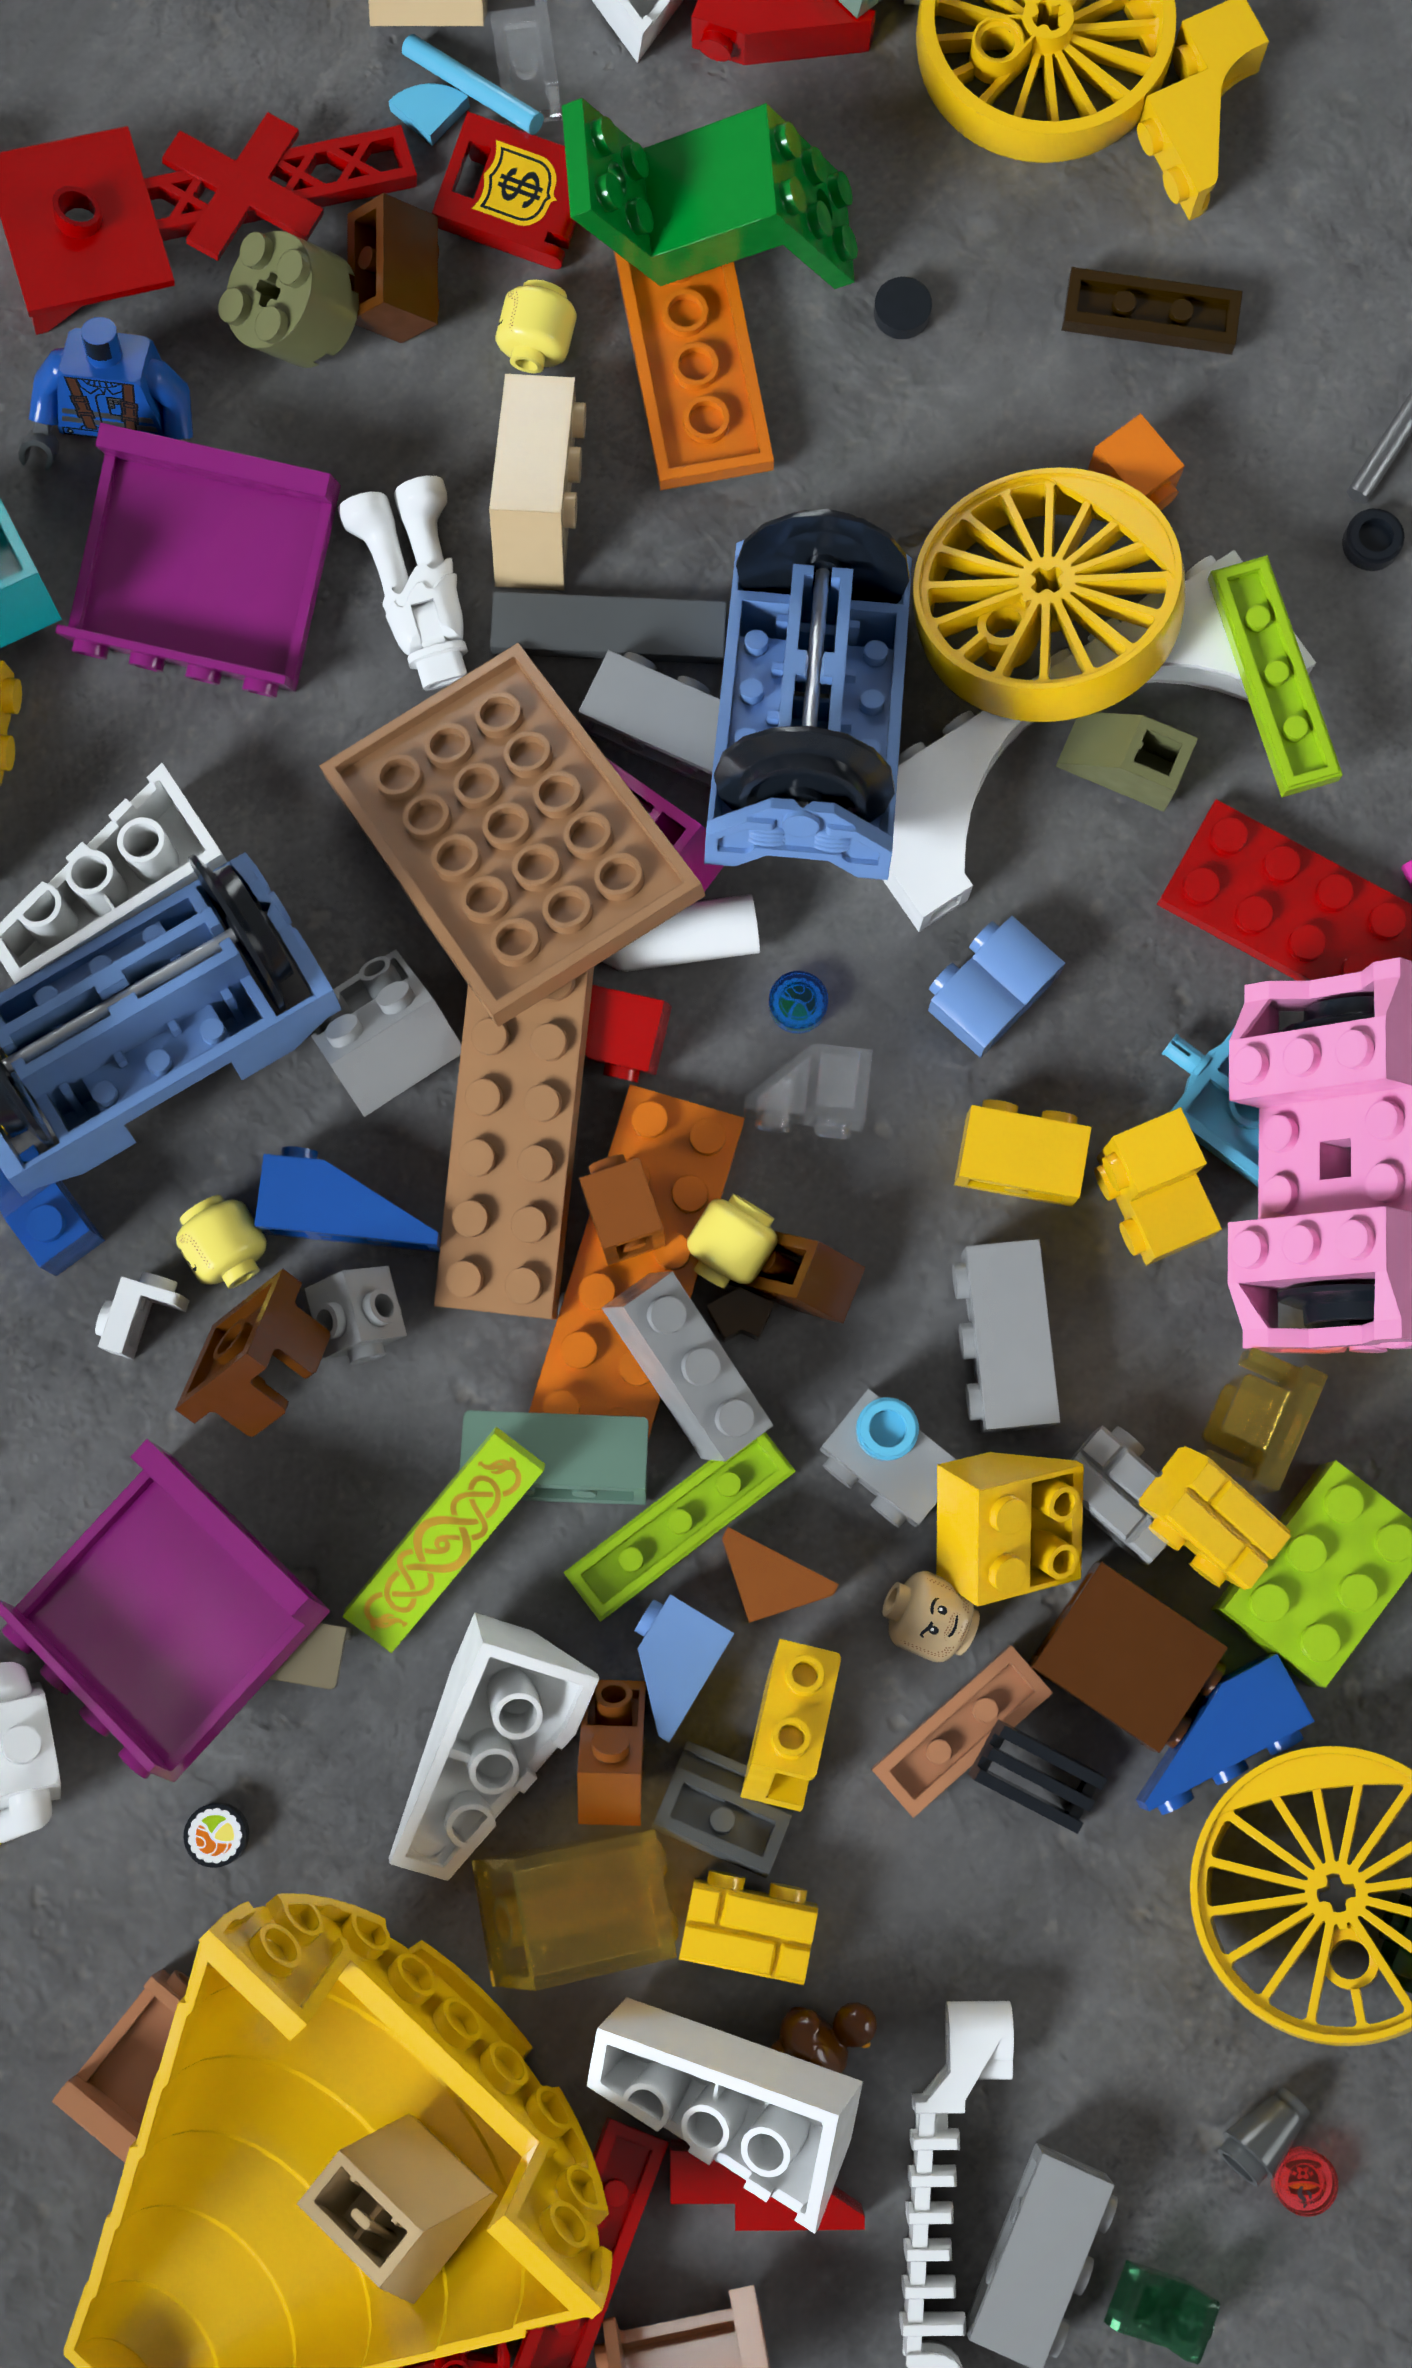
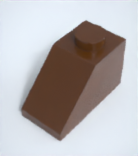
M775 1231L778 1238L777 1245L757 1278L750 1284H740L733 1280L728 1282L730 1285L738 1288L741 1287L798 1312L844 1324L866 1267L820 1241Z

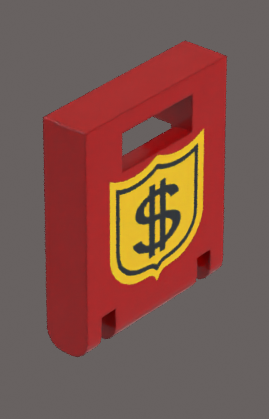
M467 111L431 213L438 216V229L551 269H560L565 258V252L560 247L569 248L577 222L570 217L565 146ZM468 154L471 161L485 165L473 199L455 193Z

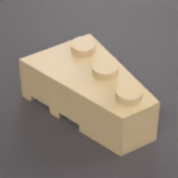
M505 374L489 506L495 587L564 591L568 529H575L577 521V492H571L572 483H580L582 468V448L574 447L575 438H585L586 403L576 402L575 377Z

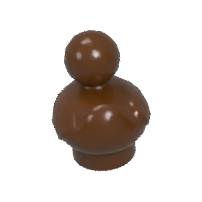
M851 2002L840 2007L836 2012L832 2027L829 2022L815 2011L795 2006L791 2008L781 2022L780 2039L769 2048L842 2073L847 2066V2047H870V2041L874 2038L877 2029L876 2017L867 2005Z

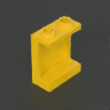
M779 1639L765 1684L741 1798L799 1812L802 1811L809 1780L815 1778L818 1770L841 1662L839 1653Z

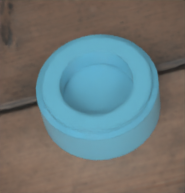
M885 1397L870 1402L861 1411L856 1422V1437L860 1447L866 1454L880 1461H893L905 1456L914 1447L919 1434V1423L914 1411L905 1402L896 1398Z

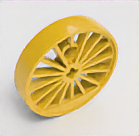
M920 0L916 26L917 56L924 85L933 103L943 117L967 139L990 152L1020 161L1053 163L1074 160L1096 153L1121 139L1139 123L1147 95L1161 90L1175 45V0H1099L1080 10L1078 9L1086 0H982L995 11L960 0ZM1122 9L1128 18L1125 21L1097 22ZM935 16L949 18L975 26L976 28L973 32L937 34ZM1139 40L1145 56L1101 42ZM1005 49L1009 55L1003 58H993L984 51ZM970 52L969 62L954 70L950 68L943 55L947 53ZM1094 62L1143 77L1130 91ZM1030 64L1014 114H1008L991 106ZM1040 67L1042 68L1047 121L1022 118L1038 68ZM1054 71L1080 114V118L1059 121ZM1076 74L1109 98L1114 104L1097 112ZM974 75L980 81L991 84L979 98L964 85L972 81Z
M1056 467L1022 471L996 479L969 493L953 505L930 531L918 555L913 577V610L916 627L927 659L938 677L950 690L971 705L1000 717L1028 722H1055L1087 716L1115 705L1136 692L1154 676L1171 653L1180 632L1185 607L1183 559L1176 535L1164 514L1149 498L1132 486L1102 473L1077 468ZM1055 515H1075L1076 517L1054 556ZM1045 516L1043 557H1040L1023 522L1024 519ZM1092 519L1108 523L1077 549ZM1010 524L1026 558L993 531ZM1124 535L1134 542L1131 545L1102 555ZM975 542H978L1001 562L965 551ZM1151 559L1162 570V572L1117 573ZM949 569L983 578L978 580L943 581ZM1165 593L1163 603L1158 609L1112 596ZM980 601L941 617H933L935 603ZM1095 613L1148 628V630L1137 642L1132 643ZM1073 620L1117 654L1118 657L1098 668L1093 667L1072 624ZM977 626L978 634L960 649H953L944 639L950 635ZM1003 629L1016 630L1014 635L1010 637L999 638L993 636L996 632ZM1061 630L1082 674L1051 680V633ZM1041 638L1039 678L1037 680L1011 678L1010 675L1014 668L1024 664L1030 658ZM982 656L989 665L996 669L990 672L973 663Z
M1317 1746L1299 1749L1274 1757L1249 1771L1227 1790L1208 1816L1195 1847L1190 1873V1904L1196 1934L1210 1966L1226 1989L1247 2010L1270 2026L1303 2040L1333 2046L1376 2044L1412 2031V2001L1359 1920L1362 1917L1412 1954V1941L1366 1909L1371 1907L1412 1918V1907L1369 1896L1375 1893L1412 1888V1877L1366 1883L1411 1855L1412 1841L1364 1871L1359 1872L1412 1796V1769L1385 1755L1354 1747ZM1364 1785H1399L1403 1787L1355 1859L1348 1865ZM1353 1786L1339 1860L1336 1862L1322 1790ZM1312 1791L1325 1863L1322 1862L1281 1797ZM1272 1800L1315 1869L1309 1868L1237 1814L1245 1807ZM1230 1824H1234L1308 1879L1302 1880L1216 1858L1221 1841ZM1213 1868L1304 1890L1305 1892L1212 1906L1211 1883ZM1334 1877H1340L1345 1887H1355L1356 1897L1346 1899V1910L1343 1912H1335L1330 1902H1321L1320 1892L1330 1890L1329 1879ZM1307 1904V1906L1231 1953L1226 1954L1214 1921L1215 1917ZM1315 1915L1262 1993H1256L1241 1977L1234 1964L1310 1916ZM1325 1923L1307 2017L1301 2020L1273 2006L1270 1999L1322 1924ZM1354 1941L1360 1943L1369 1954L1368 1969L1359 1978H1342L1333 1968L1332 1954L1335 1948L1343 1942ZM1381 1971L1403 2005L1404 2012L1390 2019L1369 2024L1366 2020L1361 1990L1370 1986ZM1325 1976L1339 1988L1351 1991L1357 2022L1355 2026L1335 2027L1320 2025L1317 2022Z

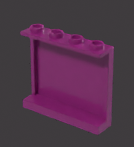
M100 422L95 446L105 453L69 624L68 626L57 624L55 633L73 642V652L93 658L107 660L108 651L111 650L129 654L128 664L151 671L163 672L165 663L187 667L185 677L204 683L220 685L222 676L244 680L242 690L262 696L277 698L279 688L296 692L341 485L331 473Z
M146 1439L130 1456L143 1469L15 1607L0 1600V1616L7 1622L1 1631L21 1651L26 1654L34 1651L46 1663L40 1669V1673L52 1686L65 1695L72 1691L84 1703V1706L79 1710V1714L93 1729L105 1737L112 1733L124 1746L118 1755L129 1768L144 1779L154 1774L175 1782L331 1611L175 1457L149 1439Z

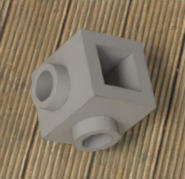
M389 1266L342 1270L305 1288L312 1318L327 1328L331 1334L323 1354V1359L348 1356L350 1364L369 1362L386 1355L385 1345L407 1336Z

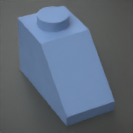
M671 1594L664 1605L653 1599L634 1630L644 1637L638 1647L639 1657L658 1736L667 1742L671 1741L734 1635L730 1630Z

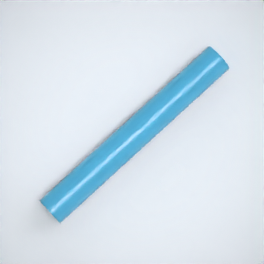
M410 34L403 42L402 54L527 133L534 135L542 127L544 121L542 113L420 37Z

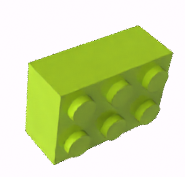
M1337 1460L1320 1464L1279 1518V1521L1291 1531V1537L1277 1556L1267 1561V1569L1253 1587L1243 1590L1230 1583L1211 1609L1266 1653L1278 1654L1284 1667L1310 1687H1327L1412 1572V1518Z

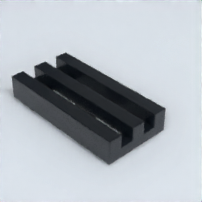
M999 1719L968 1773L974 1781L1076 1834L1079 1833L1084 1824L1080 1820L1084 1810L1090 1812L1096 1802L1092 1798L1096 1788L1102 1790L1108 1780L1100 1772ZM1007 1740L1080 1778L1081 1782L1078 1788L1075 1789L1000 1750L1003 1741ZM992 1761L1069 1801L1067 1808L1064 1810L989 1771L988 1769Z

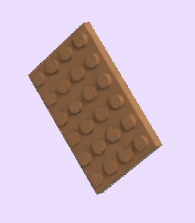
M516 643L319 765L328 783L497 1027L705 897L702 883L519 643Z

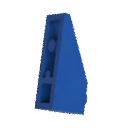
M285 1146L282 1147L281 1155H263L254 1224L263 1234L440 1252L441 1236L437 1231L325 1160L317 1159L318 1151L302 1147Z

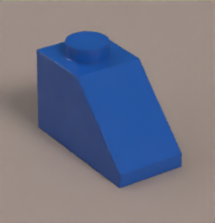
M33 1144L22 1152L20 1157L23 1161H30L42 1153ZM0 1168V1212L40 1268L54 1276H58L105 1241L62 1181L39 1187L22 1197Z

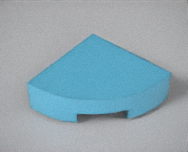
M436 83L419 84L406 88L388 101L390 112L431 146L470 107L469 98L466 94L456 88Z

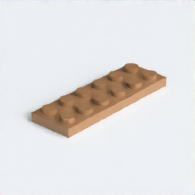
M594 967L497 1027L468 985L434 1306L543 1319H557Z

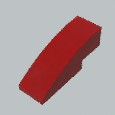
M671 2139V2204H735V2231L808 2230L794 2221L797 2213L773 2197H770L767 2202L763 2201L743 2188L746 2183L745 2179L715 2160L708 2165L688 2152L690 2146L686 2141ZM834 2186L818 2230H865V2215L862 2204Z

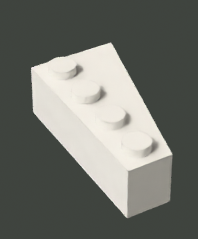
M163 763L147 777L150 782L131 801L125 798L108 815L111 821L87 845L81 842L66 857L69 863L48 884L41 882L0 922V961L15 984L196 881L198 877L188 859L192 854L197 856L212 871L227 863L219 847Z

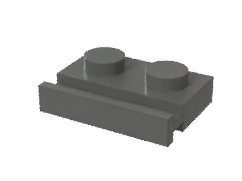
M687 1740L651 1829L767 1878L794 1810L741 1798L747 1766Z

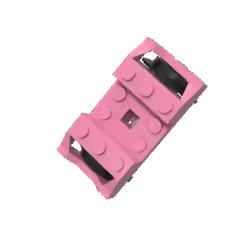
M1399 957L1373 962L1363 971L1310 981H1265L1245 985L1244 1005L1229 1040V1101L1259 1108L1258 1219L1228 1222V1286L1243 1329V1348L1270 1353L1306 1354L1343 1353L1347 1348H1349L1350 1352L1383 1353L1388 1351L1387 1348L1412 1349V961ZM1279 1011H1304L1303 1022L1290 1024L1279 1031ZM1278 1302L1303 1310L1304 1326L1310 1329L1278 1328Z

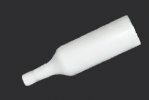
M752 894L697 901L602 962L618 971L628 972L760 953L757 919Z

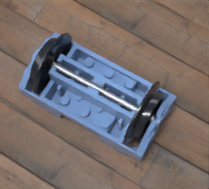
M831 509L803 510L765 522L746 539L736 543L706 827L704 864L735 867L764 856L829 861L858 878L888 880L893 849L912 558L903 551L890 533L863 518ZM794 691L805 692L804 697L794 696ZM820 693L830 694V698H820Z
M246 852L213 871L197 856L192 854L188 859L198 877L196 881L0 993V1047L2 1048V1050L0 1049V1123L12 1138L29 1130L48 1148L54 1145L53 1138L24 1088L25 1086L37 1102L60 1142L32 1160L23 1161L0 1125V1168L22 1197L39 1187L88 1172L136 1143L126 1123L229 1063H232L241 1080L248 1078L294 1051L327 1018L342 1010L330 983L298 930L291 926L292 921L275 892L271 891L258 867ZM220 920L223 921L228 930H224L220 923ZM278 941L310 992L309 997L276 1016L251 976L234 943L237 944L261 985L280 1011L286 1009L280 983L293 975L294 972Z

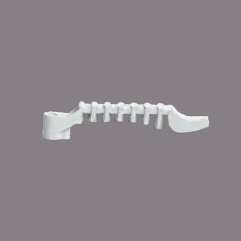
M946 2001V2064L923 2093H911L912 2108L915 2111L916 2119L915 2129H909L910 2144L914 2155L913 2165H907L908 2181L911 2187V2201L905 2202L907 2223L909 2224V2238H903L907 2271L906 2275H901L905 2303L904 2311L899 2312L900 2329L903 2336L902 2352L906 2356V2366L908 2368H963L958 2355L951 2347L939 2341L922 2340V2336L966 2335L965 2312L924 2311V2299L956 2298L955 2275L926 2274L927 2261H952L951 2238H928L929 2224L954 2223L953 2202L930 2201L931 2187H957L956 2165H932L933 2150H960L959 2128H948V2114L965 2113V2100L977 2080H1012L1014 2028L1010 2001Z

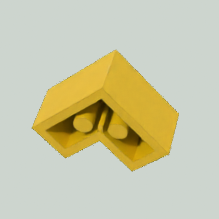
M1181 1107L1113 1136L1096 1157L1100 1164L1094 1168L1097 1183L1108 1201L1116 1199L1125 1219L1119 1223L1123 1240L1133 1256L1141 1254L1146 1266L1208 1240L1222 1230L1197 1176V1173L1207 1162Z

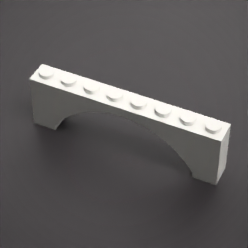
M1235 550L1217 561L1213 556H1208L1186 572L1185 607L1179 635L1166 661L1146 683L1159 682L1191 685L1218 691L1249 702L1208 582V576L1211 571L1243 562ZM1165 593L1148 594L1138 604L1158 609L1163 603ZM1115 618L1106 621L1107 624L1132 643L1137 642L1148 630V628L1125 621L1120 623ZM1092 634L1088 636L1090 643L1083 646L1093 667L1096 668L1118 657L1117 654ZM1295 634L1309 675L1316 662ZM1068 648L1050 657L1051 680L1082 674L1073 654ZM967 711L945 726L942 731L945 736L928 747L923 742H919L899 755L892 857L888 880L883 881L918 932L968 901L973 884L965 874V851L974 801L987 774L1003 751L1033 722L1008 719L986 711H982L975 716L972 711Z

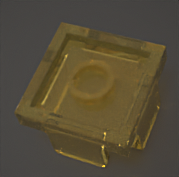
M1251 1347L1242 1352L1237 1364L1277 1382V1385L1271 1384L1252 1374H1247L1242 1377L1238 1388L1230 1384L1223 1386L1202 1432L1203 1440L1241 1457L1243 1463L1240 1464L1209 1449L1199 1453L1211 1458L1250 1495L1256 1497L1280 1490L1328 1375L1307 1365L1301 1367L1294 1366L1257 1348Z

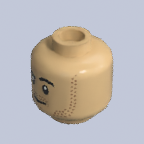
M928 1571L914 1573L905 1584L896 1582L887 1594L882 1611L883 1616L889 1619V1636L897 1647L937 1663L949 1660L954 1654L958 1656L963 1655L970 1647L976 1635L980 1620L979 1611L974 1608L973 1603L958 1594L953 1586L944 1578Z

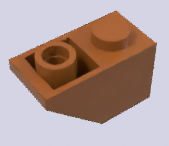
M598 1681L581 1721L577 1769L578 1824L641 1826L646 1702L645 1681Z

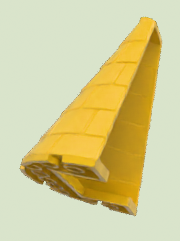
M277 1894L266 1903V1906L253 1908L249 1901L244 1902L224 1914L198 1940L200 1943L186 1994L177 2004L161 2064L153 2081L138 2138L129 2147L113 2208L105 2219L89 2280L83 2289L63 2349L64 2356L76 2368H399L525 2338L528 2330L585 2317L592 2320L603 2310L610 2285L612 2251L604 2246L599 2247L597 2225L604 2220L609 2212L601 2178L591 2149L559 2086L553 2088L547 2085L542 2086L524 2059L533 2048L530 2042L507 2014L478 1984L458 1966L423 1940H420L408 1949L392 1939L386 1927V1919L382 1916L353 1904L310 1894ZM409 2113L415 2116L498 2195L415 2304L380 2289L297 2205L302 2196L340 2149Z

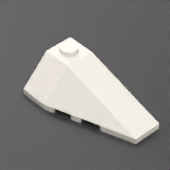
M474 1613L451 1667L389 1855V1863L448 1881L495 1828V1819L519 1791L524 1794L537 1779L536 1772L557 1748L562 1750L575 1736L598 1684V1674L532 1630Z

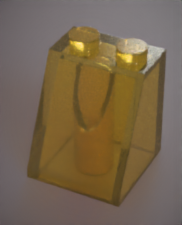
M655 1829L628 1830L471 1860L493 1987L537 1991L677 1958L674 1941L677 1940L679 1934L678 1920L673 1907L667 1902L663 1879L667 1874V1857L662 1844L656 1839Z

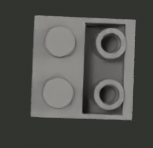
M396 949L386 956L376 957L362 966L358 974L334 988L333 991L342 1010L327 1018L310 1034L364 1117L461 1054L462 1045L433 997Z

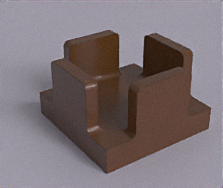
M282 1269L212 1325L175 1408L177 1412L194 1424L209 1412H215L250 1437H254L285 1414L289 1401L269 1387L259 1374L267 1368L273 1355L301 1377L309 1378L316 1373L331 1336L327 1328L297 1307L295 1299L302 1282L285 1269Z

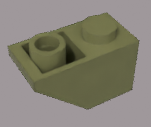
M1096 712L1076 718L1055 767L1164 812L1178 787L1198 738L1144 715Z

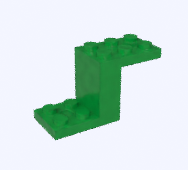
M583 98L562 105L570 217L659 286L784 245L832 288L837 289L855 283L853 259L857 258L858 247L855 235L849 226L848 206L853 201L849 180L843 171H838L823 157L817 147H812L797 132L791 122H786L767 103L642 148L638 142H634L613 124L610 118L603 116Z

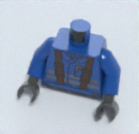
M91 318L83 324L82 328H74L69 331L65 347L51 351L34 376L29 420L34 421V428L26 435L18 455L21 464L25 466L29 459L31 446H39L47 454L45 470H48L52 466L59 450V442L51 432L52 425H58V430L61 434L97 438L101 422L188 442V439L193 438L189 387L166 362L162 361L151 339L141 335L118 333L114 322L108 318Z

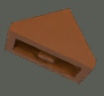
M727 1527L722 1537L723 1546L748 1623L831 1597L839 1585Z

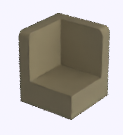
M320 1622L269 1679L324 1689L336 1688L345 1641L352 1640L354 1628Z

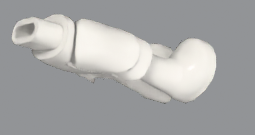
M426 475L405 481L394 492L399 516L406 529L417 563L410 577L408 576L401 553L395 519L387 495L382 492L372 491L354 495L344 500L338 506V514L345 530L367 544L382 582L385 595L383 607L386 612L387 621L399 647L408 655L409 668L418 670L423 689L430 691L449 686L468 674L463 660V656L467 654L468 649L465 641H463L464 622L456 588L457 574L453 573L452 558L444 560L438 537L437 521L447 504V491L441 477Z

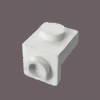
M142 1272L138 1282L121 1276L114 1300H106L98 1315L95 1328L96 1335L101 1336L98 1347L112 1354L134 1360L152 1303L186 1312L190 1300L181 1294L175 1293L178 1283L168 1278Z

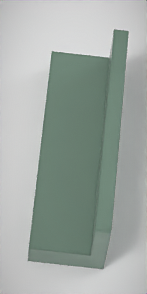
M468 1410L464 1413L460 1469L495 1427H498L545 1463L543 1473L520 1500L646 1505L649 1428L647 1418Z

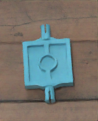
M1233 1030L1221 1045L1210 1050L1206 1055L1182 1039L1179 1034H1176L1161 1054L1168 1057L1191 1075L1187 1079L1184 1094L1171 1111L1181 1107L1196 1141L1258 1187L1259 1108L1229 1101V1040Z

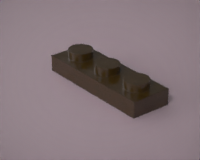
M1071 267L1061 331L1232 355L1237 340L1243 291Z

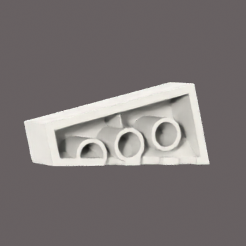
M628 1997L597 2028L587 2087L658 2132L664 2127L686 2141L690 2146L688 2152L701 2161L710 2165L715 2160L745 2179L746 2183L743 2188L763 2201L767 2202L770 2197H773L796 2212L797 2216L794 2221L814 2234L820 2226L852 2138L863 2084L861 2080Z

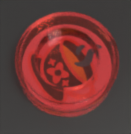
M1297 2146L1289 2149L1275 2177L1271 2180V2187L1276 2198L1289 2211L1299 2216L1310 2217L1323 2213L1333 2204L1338 2193V2176L1331 2162L1320 2152L1310 2147Z

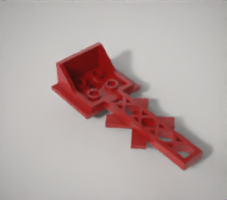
M267 112L237 159H232L179 130L162 156V164L176 172L148 178L143 177L128 126L0 152V219L29 317H31L36 335L49 332L82 306L175 286V280L163 241L187 236V245L219 261L242 224L266 220L282 230L307 241L324 215V209L321 207L373 197L382 193L387 194L415 188L417 186V173L402 126L397 125L292 147L299 136V129ZM393 150L399 168L380 172L366 164V161L371 154ZM326 163L342 171L338 180L330 183L318 180L311 176V173L317 165ZM275 176L286 182L287 185L283 187L272 181L271 178ZM205 189L215 192L208 204L199 199ZM161 198L175 206L169 217L156 219L151 200ZM82 208L90 211L94 216L88 221L79 222L68 218L65 214L72 209Z

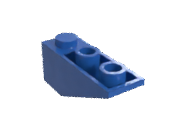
M1265 1653L1221 1677L1208 1696H1202L1190 1715L1193 1717L1189 1729L1173 1749L1171 1747L1168 1748L1135 1800L1139 1807L1144 1810L1151 1811L1158 1807L1161 1815L1168 1814L1195 1798L1191 1791L1193 1787L1210 1778H1213L1216 1785L1230 1781L1249 1769L1245 1760L1265 1748H1267L1270 1755H1275L1289 1749L1304 1739L1300 1729L1315 1721L1278 1654Z

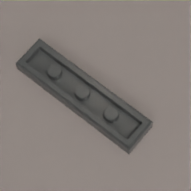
M493 591L490 650L491 654H500L516 643H519L528 656L604 659L607 651L610 650L621 656H624L626 652L636 653L650 661L724 664L726 601Z

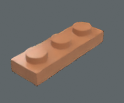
M1008 1645L877 1762L871 1770L911 1817L914 1818L974 1764L998 1719L1015 1728L1053 1692L1012 1645Z

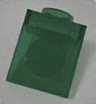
M1126 2259L1104 2323L1119 2333L1166 2347L1185 2361L1198 2365L1213 2334L1215 2321L1220 2310V2302L1184 2278Z

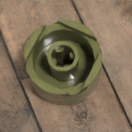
M271 231L265 234L252 232L248 234L241 243L240 256L231 271L227 290L219 300L218 311L220 318L230 325L237 339L246 346L298 367L312 368L318 366L319 364L314 361L320 359L326 353L334 356L344 347L356 323L359 310V293L351 290L349 274L354 276L351 266L342 257L285 231Z

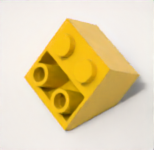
M994 1452L937 1464L936 1575L944 1578L953 1586L958 1594L977 1607L1080 1580L1084 1464L1077 1460Z

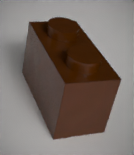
M385 193L380 194L347 214V263L351 266L354 276L349 274L351 290L359 293V310L355 323L356 326L403 343L438 325L440 306L438 299V216Z

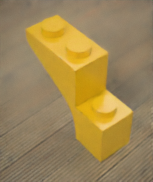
M1228 0L1182 21L1172 55L1175 70L1181 81L1147 95L1141 118L1137 125L1138 138L1144 152L1148 156L1154 155L1163 171V183L1168 197L1174 204L1180 203L1189 221L1205 213L1210 202V192L1215 187L1218 179L1221 97L1241 80L1259 72L1269 43L1247 0Z

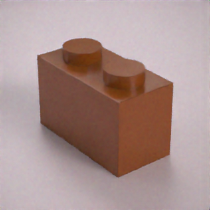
M620 1154L591 1164L588 1167L591 1174L579 1179L607 1264L611 1265L666 1246L664 1228L640 1159L636 1158L626 1162L624 1155Z

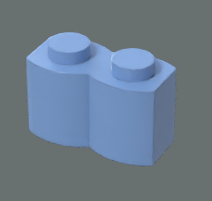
M1013 916L1000 927L994 921L990 922L969 946L975 953L973 957L960 969L954 963H951L929 987V990L935 996L931 999L928 1011L980 1058L1044 994L1061 975L1066 964Z

